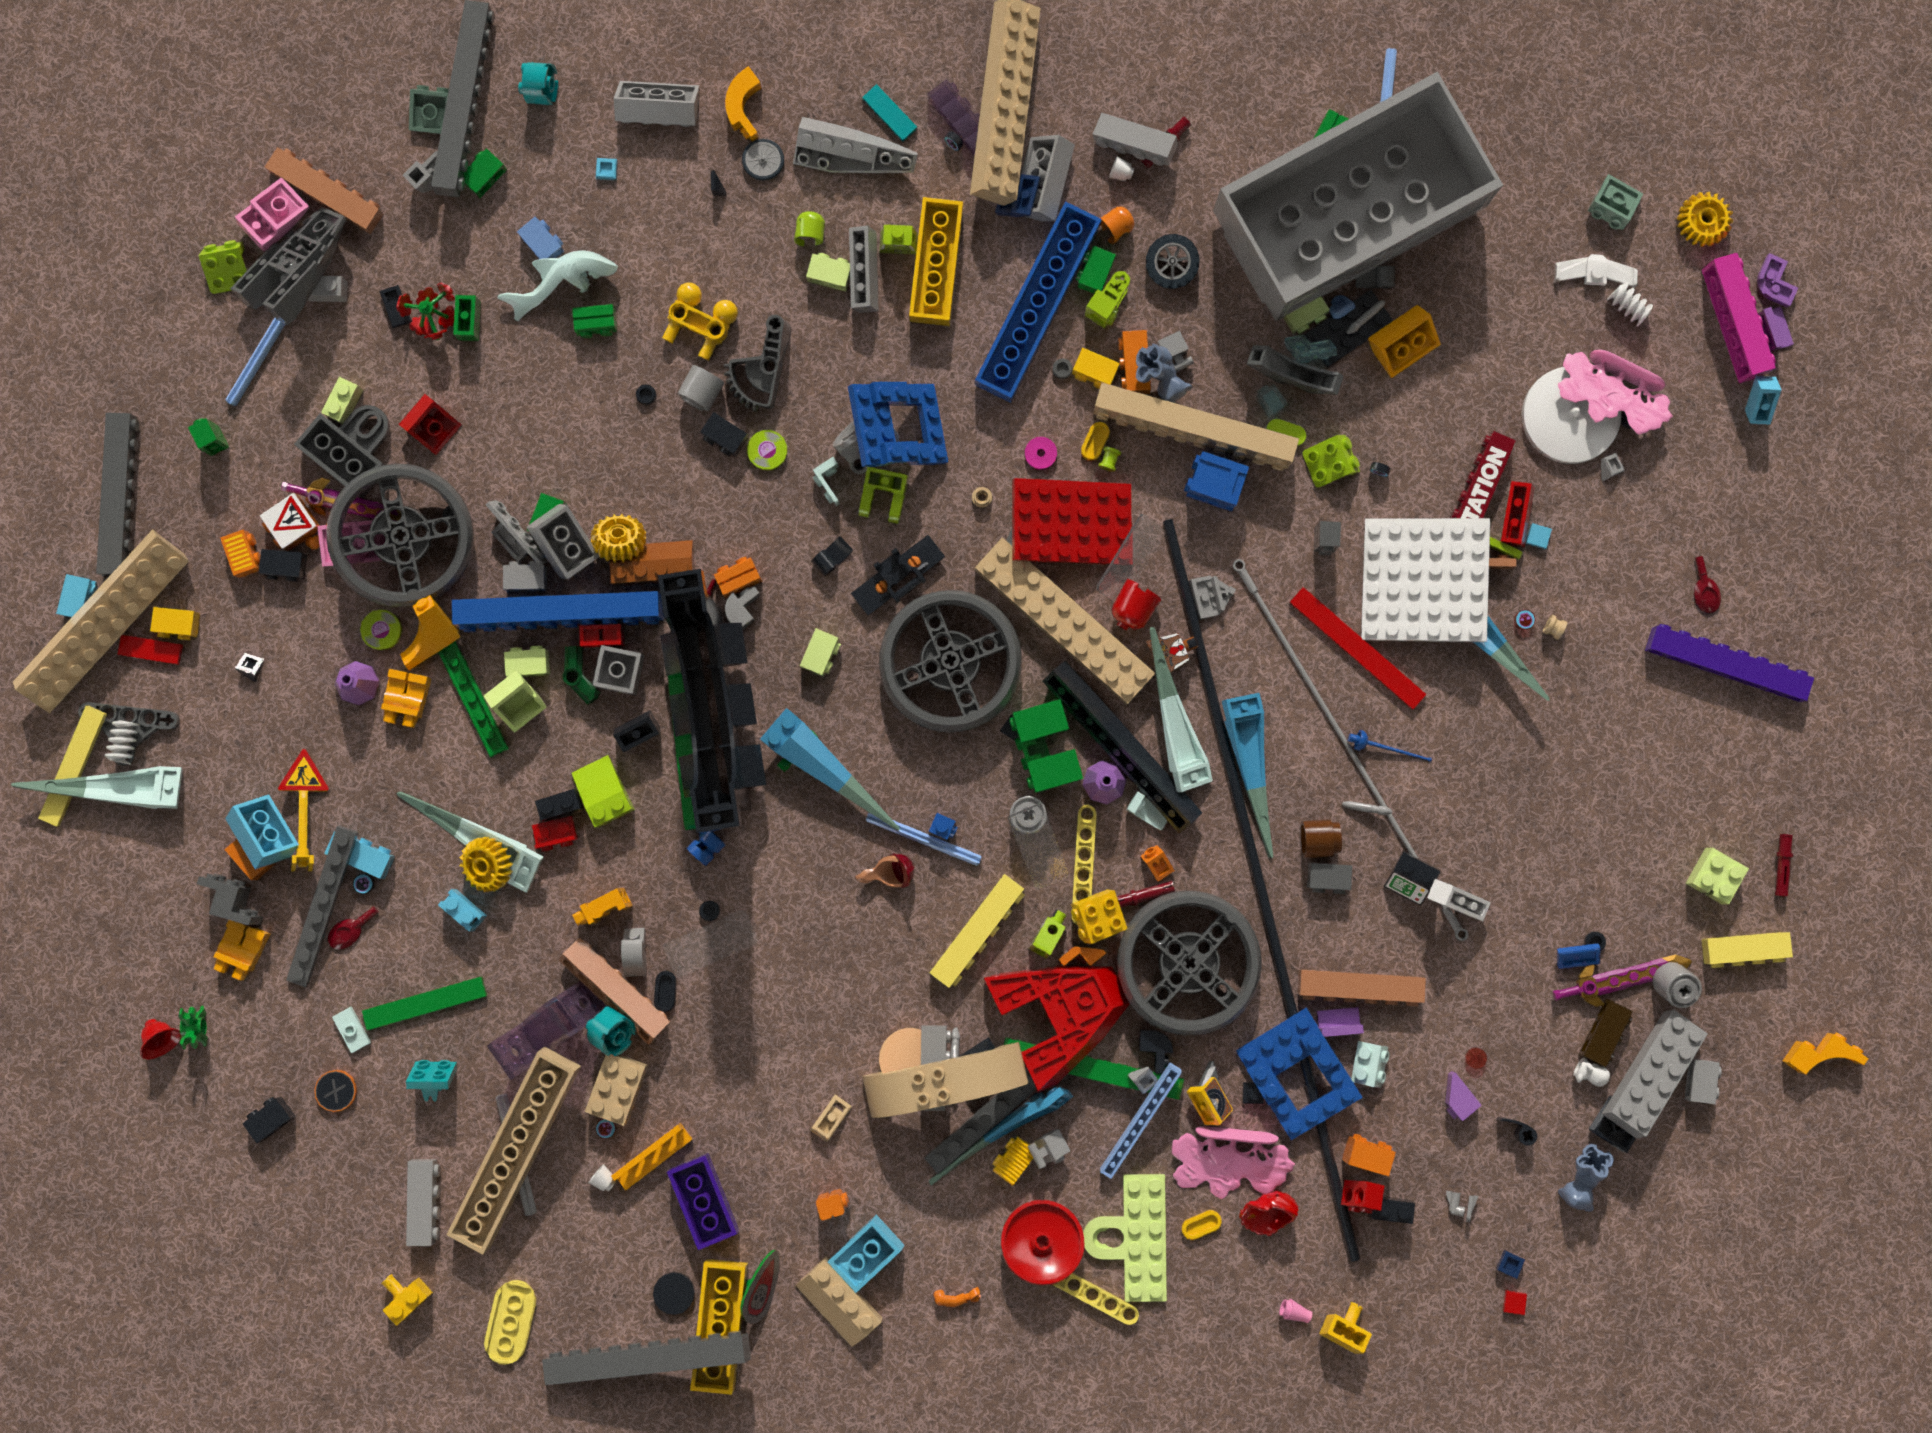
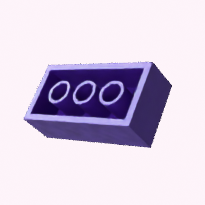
M709 1153L667 1171L698 1250L734 1236L739 1232L738 1225Z

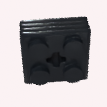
M1610 1095L1589 1127V1130L1620 1151L1628 1153L1637 1138L1624 1129L1616 1127L1613 1121L1602 1114L1612 1098Z

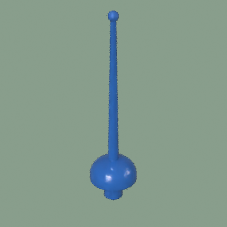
M1359 730L1357 735L1350 733L1348 736V741L1355 743V750H1362L1366 745L1428 760V762L1432 761V758H1426L1369 741L1367 733L1363 730Z

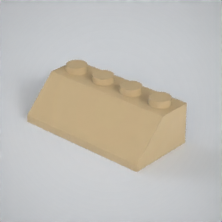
M825 1256L795 1286L853 1347L882 1322V1316L859 1292H854L828 1263L829 1259Z

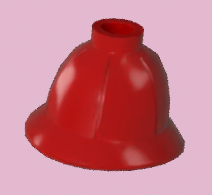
M156 1019L146 1021L141 1033L142 1047L140 1056L145 1060H151L165 1055L180 1042L182 1038L180 1031Z

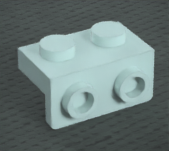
M1358 1041L1352 1081L1362 1085L1381 1088L1386 1079L1384 1070L1385 1064L1389 1060L1388 1047Z

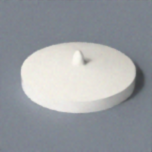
M1561 367L1543 375L1529 389L1522 406L1524 432L1532 446L1550 460L1564 464L1587 462L1603 453L1612 444L1619 431L1621 411L1618 412L1617 417L1610 419L1605 417L1603 421L1595 423L1588 413L1589 402L1587 400L1575 403L1561 397L1558 383L1565 378H1570L1565 368Z

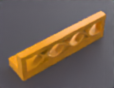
M679 1123L611 1175L614 1181L617 1179L625 1190L629 1189L689 1143L692 1137L684 1126Z

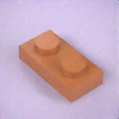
M1489 555V569H1513L1516 567V559H1511L1510 555H1498L1497 558H1490Z

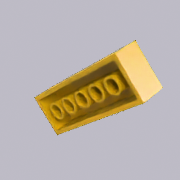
M923 197L909 312L910 322L950 326L963 201Z
M715 1259L705 1260L696 1335H700L701 1339L708 1338L709 1334L721 1333V1336H728L729 1332L741 1331L742 1316L740 1305L745 1293L748 1263ZM737 1364L692 1369L690 1391L732 1395L735 1390Z

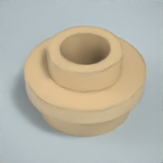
M979 487L973 492L972 501L977 507H987L992 501V493L985 487ZM980 494H984L986 496V499L984 501H980L978 499V496Z

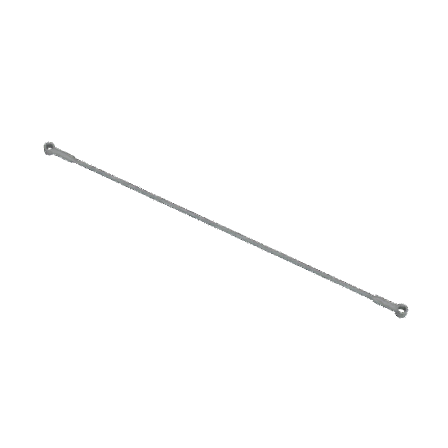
M1241 559L1235 560L1232 565L1234 571L1239 573L1250 593H1253L1381 806L1387 807L1257 592L1256 585L1245 569V562ZM1237 562L1242 563V569H1237L1235 564ZM1387 814L1388 819L1409 854L1417 857L1393 815ZM1440 904L1444 915L1455 931L1456 939L1460 941L1466 940L1468 938V931L1461 927L1451 908ZM1461 930L1465 933V936L1462 939L1458 936V933Z

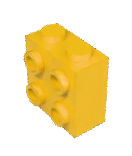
M1104 890L1071 904L1073 909L1071 914L1073 919L1077 921L1079 927L1078 935L1084 943L1093 944L1127 929L1115 890Z

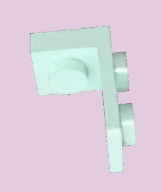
M832 457L813 469L815 476L812 478L818 487H824L826 490L824 496L830 504L834 502L838 506L840 504L838 499L823 478L825 475L830 477L837 472L836 468L839 466L835 458Z
M1136 792L1126 811L1162 830L1167 822L1165 817L1145 798V795Z

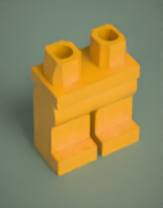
M389 669L387 676L389 679L381 709L384 710L383 721L396 724L398 714L404 715L402 725L415 728L418 718H422L432 679L422 675Z
M616 888L590 903L580 905L581 910L572 916L577 926L586 923L596 924L601 921L600 918L608 916L612 910L616 908L619 911L626 910L633 905L625 889Z
M228 920L226 924L227 929L213 956L217 958L214 970L226 973L231 964L235 966L231 977L244 981L249 971L254 970L271 934L256 927H251V925Z

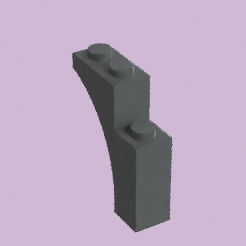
M1253 345L1247 365L1275 382L1294 384L1311 394L1338 395L1344 377L1338 372L1320 369L1296 361L1269 346Z

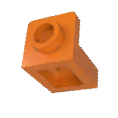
M1158 845L1148 848L1141 855L1142 860L1158 882L1175 871L1167 856Z

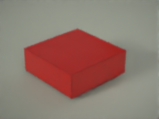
M1505 1290L1503 1312L1525 1315L1527 1293Z

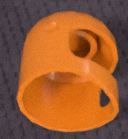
M1121 206L1112 209L1100 218L1102 219L1101 228L1103 231L1109 227L1113 234L1108 239V242L1112 245L1119 241V238L1124 233H1130L1135 226L1132 214Z

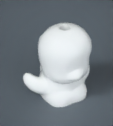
M1584 1057L1578 1062L1573 1074L1577 1082L1588 1080L1598 1087L1606 1085L1610 1079L1608 1069L1596 1063L1590 1064Z

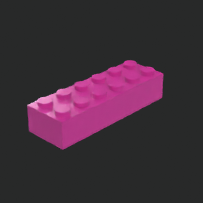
M1733 253L1712 260L1701 271L1740 384L1755 379V376L1766 375L1776 368V360L1770 352L1769 339L1764 334L1762 328L1763 321L1757 313L1756 300L1751 295L1749 289L1750 282L1745 277L1743 271V261L1739 258L1738 253Z

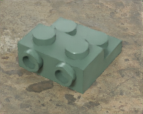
M417 85V89H410L409 130L441 134L449 88L437 87V90L433 91L429 90V86Z
M1608 174L1587 211L1591 212L1595 219L1607 221L1611 228L1623 230L1631 220L1643 193Z

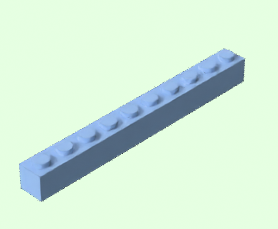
M1172 1063L1168 1064L1100 1167L1102 1174L1112 1179L1181 1075L1180 1068Z

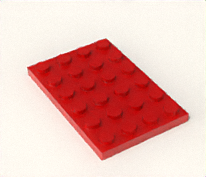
M1026 478L1012 479V561L1131 565V484Z

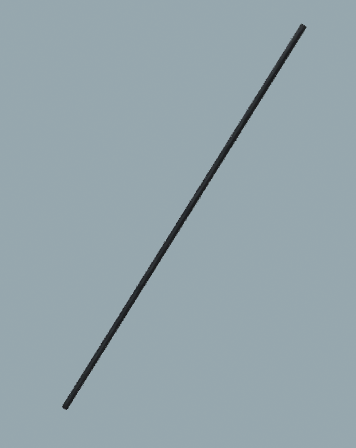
M1173 519L1163 521L1191 635L1198 646L1195 651L1288 1018L1298 1013L1174 522ZM1308 1056L1300 1061L1309 1101L1312 1103L1319 1098ZM1323 1121L1316 1125L1349 1259L1350 1262L1360 1260L1348 1208L1341 1205L1343 1189L1327 1125Z

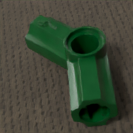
M565 646L563 681L587 705H590L600 696L601 692L592 686L593 684L583 675V647ZM576 672L578 679L576 682L571 683L569 675Z

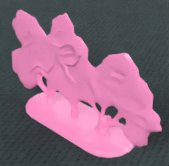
M1594 350L1590 353L1589 357L1594 365L1589 362L1587 356L1582 352L1566 355L1563 366L1570 375V378H1565L1558 383L1560 395L1563 399L1575 403L1587 400L1589 402L1588 413L1595 423L1603 421L1605 417L1609 419L1617 417L1619 411H1624L1632 429L1637 434H1643L1649 430L1660 428L1663 422H1668L1673 417L1668 410L1670 404L1668 397L1664 394L1651 395L1649 392H1658L1664 389L1665 382L1658 375L1605 350ZM1594 369L1598 370L1596 374H1593ZM1605 371H1607V372H1609V373H1611V374H1613V375H1615V376H1607V375L1605 374ZM1625 380L1639 388L1629 389L1623 385L1622 381ZM1638 391V395H1633V392ZM1641 391L1644 392L1643 395H1647V403L1642 402Z
M1200 1126L1196 1128V1132L1200 1136L1208 1138L1204 1142L1197 1141L1193 1135L1186 1133L1179 1140H1173L1172 1154L1183 1162V1165L1179 1166L1173 1174L1177 1184L1182 1188H1196L1204 1181H1208L1210 1183V1192L1221 1200L1228 1195V1191H1234L1240 1186L1242 1178H1247L1252 1187L1263 1195L1270 1193L1286 1181L1287 1173L1293 1171L1295 1163L1288 1158L1289 1150L1284 1145L1274 1146L1271 1150H1267L1261 1145L1274 1144L1278 1141L1276 1135L1268 1132ZM1214 1139L1231 1141V1143L1217 1147ZM1236 1141L1253 1143V1148L1248 1152H1239L1236 1149ZM1205 1145H1208L1207 1151L1203 1150ZM1257 1150H1260L1259 1153H1264L1265 1161L1259 1159ZM1254 1151V1156L1250 1157V1153ZM1268 1152L1272 1153V1158L1268 1156Z

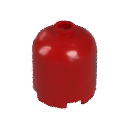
M1127 579L1111 609L1113 617L1118 621L1117 626L1126 631L1128 628L1134 630L1143 628L1161 601V597L1149 589L1145 592L1138 587L1139 584L1130 579Z

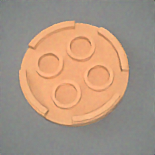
M903 1028L892 1033L885 1040L879 1055L882 1073L921 1065L920 1029Z

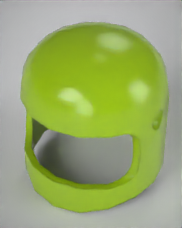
M812 211L801 213L796 221L795 244L804 246L805 240L798 237L815 238V245L822 244L825 230L824 218Z

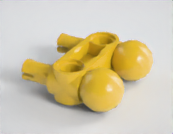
M690 282L684 283L677 290V300L669 308V315L667 317L669 324L662 339L673 344L679 329L685 327L706 339L698 356L709 361L716 345L722 344L723 340L726 339L729 325L737 319L738 309L732 301L721 300L713 308V317L693 308L700 303L702 298L699 286ZM679 309L685 310V315L682 318H676V312ZM716 326H720V334L716 336L712 335V329Z

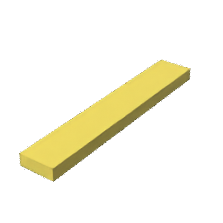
M85 706L55 780L81 777L107 716L106 713L91 706ZM49 793L38 819L56 827L60 826L72 796Z

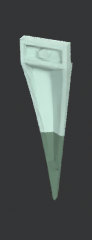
M1150 627L1169 770L1173 773L1176 792H1183L1213 780L1209 761L1182 705L1154 627Z
M159 766L96 776L17 782L11 785L14 788L146 808L177 809L183 770L181 767Z
M396 793L397 796L432 819L465 846L469 842L474 841V839L481 837L496 838V843L502 842V848H508L506 851L507 855H512L509 858V862L513 863V865L509 868L513 872L509 875L511 879L508 883L526 893L530 890L543 856L528 849L525 844L406 793Z

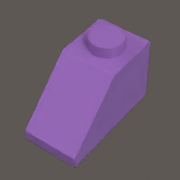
M1451 1071L1448 1073L1445 1103L1449 1108L1446 1110L1453 1119L1458 1118L1463 1121L1482 1105L1455 1072Z

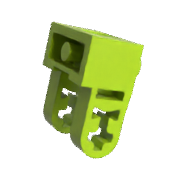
M1118 271L1112 276L1102 292L1097 289L1086 306L1085 316L1104 329L1108 324L1111 326L1117 318L1119 311L1117 309L1127 294L1130 283L1129 275L1124 271Z
M867 467L858 515L869 518L875 489L894 493L888 522L899 524L909 475Z

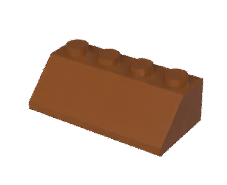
M693 540L648 543L644 546L643 552H639L638 557L633 556L632 560L625 559L624 563L621 560H617L616 563L612 559L610 560L611 584L615 587L659 583L658 575L695 569Z

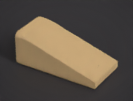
M834 1095L810 1131L827 1142L852 1106L837 1095ZM840 1103L843 1106V1112L833 1106V1104Z

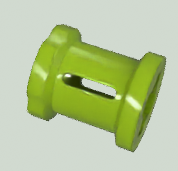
M1104 447L1105 453L1098 467L1115 472L1117 458L1121 456L1122 452L1111 447Z

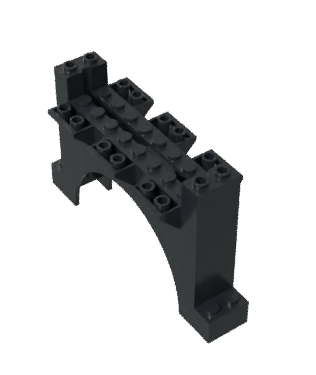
M702 569L658 575L664 618L671 631L660 635L666 676L682 674L685 692L669 696L675 737L691 735L693 754L678 757L684 798L691 797L696 833L742 827L740 812L752 810L749 789L746 788L767 785L761 745L740 746L737 727L757 724L751 683L730 684L728 666L748 663L742 623H723L721 608L707 594ZM693 620L696 626H689V622ZM703 628H705L710 665H707V668L712 672L722 745L719 748L724 752L727 771L728 795L721 791L698 633Z

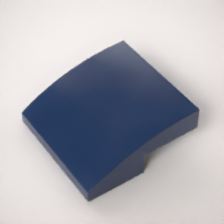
M1021 174L1017 200L1005 206L997 204L995 213L1008 217H1030L1041 178L1039 176Z

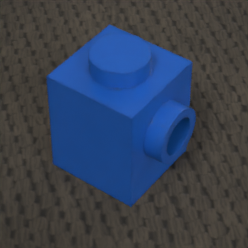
M937 813L929 832L948 840L949 837H954L958 827L955 826L956 821Z

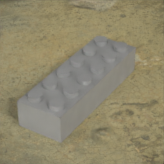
M1674 1009L1665 1011L1654 1026L1602 1114L1635 1138L1647 1137L1708 1033Z

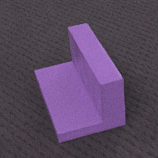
M1772 307L1766 308L1758 313L1763 321L1762 328L1764 334L1769 339L1770 352L1794 345L1781 307L1774 309Z
M1358 1007L1317 1011L1318 1026L1324 1037L1364 1033L1363 1025L1360 1024Z

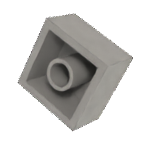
M601 645L592 686L636 696L645 656L641 653Z

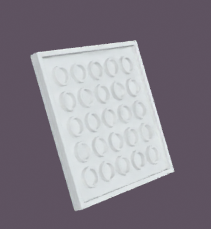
M1490 518L1365 519L1362 640L1487 642Z

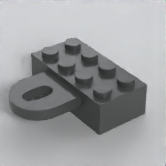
M364 405L355 409L338 428L320 413L294 445L346 486L363 472L384 465L372 454L389 434V419L379 408L372 405ZM376 416L377 424L368 434H362V426L370 417ZM373 486L366 489L358 497L364 498Z

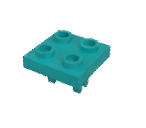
M420 1060L415 1062L406 1080V1089H421L424 1101L427 1102L429 1096H431L432 1100L436 1102L438 1091L449 1089L457 1071V1062H450L448 1060H441L439 1062Z

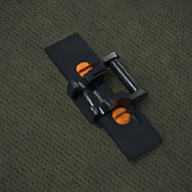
M929 535L925 536L902 555L897 548L893 549L890 557L882 563L876 562L873 565L878 573L851 593L868 616L891 598L898 604L900 599L919 584L927 582L923 574L945 558V555ZM914 573L916 575L914 579L897 592L891 589L909 574Z

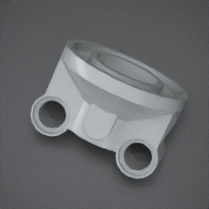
M853 420L837 436L833 442V447L849 462L853 472L863 474L867 471V467H855L853 465L856 459H861ZM894 428L896 442H899V434Z

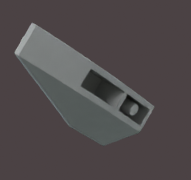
M802 117L798 129L793 164L831 173H914L918 153L862 131Z

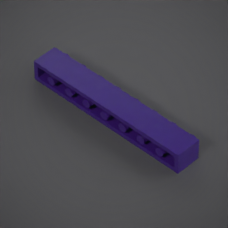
M1659 624V626L1657 625L1651 629L1645 651L1797 702L1808 700L1814 677L1808 676L1806 671L1798 669L1793 671L1788 669V665L1776 663L1775 665L1769 663L1767 658L1759 656L1754 658L1749 656L1750 653L1737 650L1736 652L1730 650L1728 645L1721 643L1715 645L1710 643L1711 640L1698 637L1697 639L1691 637L1689 632L1682 630L1676 632L1671 630L1672 627L1665 624Z

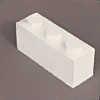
M1437 879L1434 880L1428 895V899L1480 921L1484 920L1491 903Z

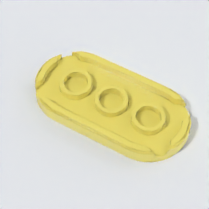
M512 1280L503 1284L497 1290L494 1297L484 1347L490 1358L498 1364L507 1365L517 1361L524 1354L527 1347L536 1307V1296L534 1290L524 1281Z

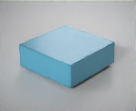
M597 158L596 179L616 180L618 160Z
M1532 523L1526 544L1546 549L1552 529Z

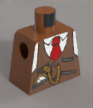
M1179 633L1158 638L1170 673L1190 661L1187 652L1198 648L1194 637L1182 641ZM1148 640L1146 642L1153 656L1152 642Z

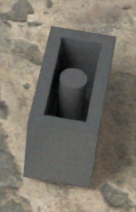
M1320 521L1314 527V552H1319V555L1329 556L1340 547L1341 522Z
M1308 863L1307 888H1312V892L1325 893V889H1333V894H1345V890H1351L1352 865Z

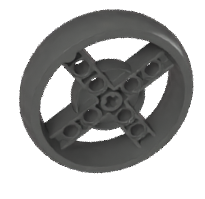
M388 464L363 472L342 489L329 513L326 542L334 568L342 580L357 594L369 601L384 606L413 607L420 599L426 598L429 595L434 600L439 598L458 582L465 572L472 555L474 530L466 503L448 481L423 467L410 464ZM398 479L415 481L437 492L448 504L453 516L427 521L421 512L403 504ZM379 483L384 509L373 519L369 532L342 537L345 516L351 504L362 492ZM388 490H395L397 492V498L394 501L386 499V492ZM393 510L401 511L402 517L399 521L391 520L390 514ZM439 522L447 524L448 529L445 533H438L436 531V525ZM424 526L427 529V534L424 537H417L415 534L417 527ZM398 530H402V533H406V536L403 537V541L395 539V535L398 534ZM377 534H383L386 538L385 543L381 546L376 545L374 542ZM458 534L457 549L450 566L440 578L422 588L416 562L426 555L432 539ZM357 538H362L365 542V546L360 550L355 549L353 546V542ZM403 550H408L411 554V558L407 562H403L399 558V554ZM374 551L382 561L397 566L403 592L388 591L369 583L356 572L347 556ZM407 570H412L415 573V579L412 582H407L404 579V573Z
M942 590L913 600L893 618L881 642L879 671L889 699L906 718L930 730L949 733L962 732L989 722L1007 706L1020 680L1022 652L1013 625L994 604L970 592ZM960 606L974 610L987 618L997 631L974 641L961 632L948 631L939 607ZM921 614L931 638L922 649L920 663L895 672L894 659L898 640L907 625ZM934 618L939 619L941 625L935 629L929 625V622ZM945 637L949 643L946 647H939L937 640ZM985 641H992L994 648L990 651L985 650L982 646ZM967 648L975 651L973 658L969 659L964 656L963 653ZM1005 650L1007 662L1003 682L995 696L985 706L980 708L970 684L976 679L980 671L981 659ZM948 656L955 657L956 660L953 666L945 664ZM935 664L937 666L936 673H927V665ZM914 671L918 674V679L915 682L908 681L907 674ZM955 675L963 676V684L955 685L952 682ZM927 681L939 690L953 691L963 716L943 717L928 713L916 706L903 691ZM963 694L971 695L972 701L969 704H963L960 701V697Z
M1184 890L1160 896L1146 904L1134 915L1127 925V929L1124 931L1119 944L1117 969L1124 995L1133 1009L1144 1020L1165 1032L1183 1036H1197L1224 1028L1246 1010L1259 986L1262 957L1255 931L1236 907L1210 893ZM1183 906L1202 907L1219 914L1202 934L1183 932L1173 936L1154 919L1167 910ZM1215 926H1219L1222 929V934L1218 938L1212 935V929ZM1157 929L1162 930L1164 933L1161 941H1156L1153 938V933ZM1233 929L1236 930L1243 943L1246 956L1245 976L1238 993L1218 976L1220 956L1217 947ZM1141 933L1161 950L1159 970L1162 979L1146 997L1143 996L1138 988L1133 971L1134 949ZM1203 941L1208 944V951L1206 953H1200L1198 950L1199 943ZM1172 943H1176L1179 946V952L1176 955H1172L1169 952V946ZM1192 957L1194 959L1192 962L1194 966L1186 968L1185 965L1187 963L1185 959H1191ZM1203 971H1208L1210 979L1208 982L1203 983L1200 980V974ZM1173 973L1181 975V981L1178 984H1173L1170 980ZM1223 985L1226 992L1223 996L1219 997L1216 995L1215 989L1217 986ZM1161 988H1165L1168 993L1167 997L1163 1000L1157 997V991ZM1206 990L1225 1007L1212 1016L1197 1020L1177 1019L1160 1012L1177 992L1195 994Z

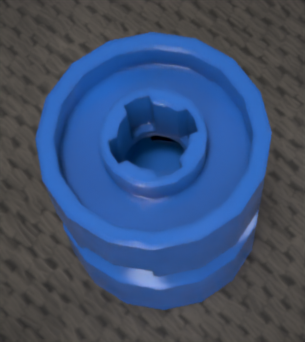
M712 831L699 834V840H694L687 847V850L703 865L707 866L714 858L713 854L719 853L726 844Z

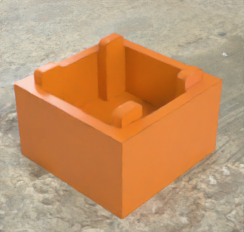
M1354 1134L1353 1137L1348 1136L1342 1160L1348 1165L1389 1176L1396 1152L1385 1142L1378 1141V1144L1368 1142L1366 1138L1359 1134Z

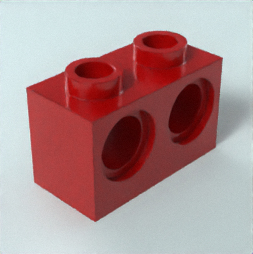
M621 624L579 626L580 646L583 648L601 647V645L607 647L625 646L624 626Z
M1344 1180L1341 1205L1348 1206V1211L1372 1214L1373 1210L1381 1211L1385 1185L1367 1181Z

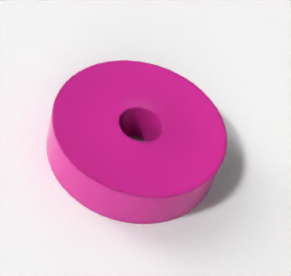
M1046 437L1032 439L1025 448V459L1034 469H1047L1056 460L1057 448ZM1043 450L1045 455L1040 457L1037 455V452Z

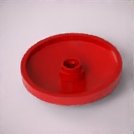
M1034 1200L1018 1207L1008 1217L1001 1234V1251L1008 1268L1021 1280L1034 1285L1046 1286L1063 1281L1075 1271L1084 1252V1234L1078 1219L1065 1206L1050 1200Z

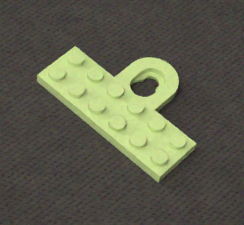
M1123 1174L1124 1216H1101L1089 1221L1083 1230L1084 1247L1091 1256L1097 1259H1124L1125 1302L1167 1301L1165 1174ZM1108 1228H1117L1122 1231L1124 1239L1120 1246L1112 1248L1098 1242V1233L1106 1231Z

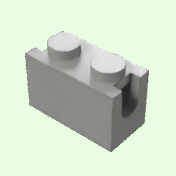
M530 561L529 565H521V562H509V565H503V590L506 592L547 591V567L544 564L538 565L535 561Z
M1693 1059L1687 1071L1685 1100L1716 1104V1100L1719 1098L1717 1084L1722 1072L1719 1062Z

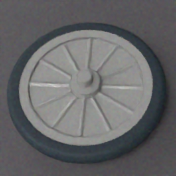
M758 139L751 142L745 148L742 155V164L746 173L752 178L762 181L770 180L781 172L784 166V154L780 146L768 139Z

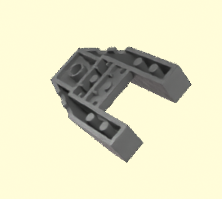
M321 207L302 222L303 226L295 232L291 230L285 234L287 238L278 245L273 243L230 289L246 306L256 310L264 305L276 320L289 325L302 311L330 265L346 218L343 215ZM281 275L287 276V278L281 283Z

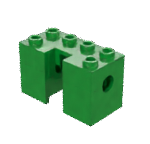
M1061 699L1012 713V718L1009 721L1012 731H1017L1018 738L1015 739L1018 751L1022 750L1024 758H1021L1023 770H1028L1030 776L1026 778L1029 790L1033 789L1034 793L1084 779L1075 749L1050 755L1045 740L1047 736H1052L1069 729Z

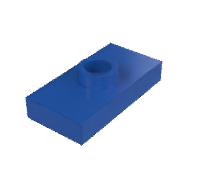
M1599 944L1557 949L1558 969L1600 964Z

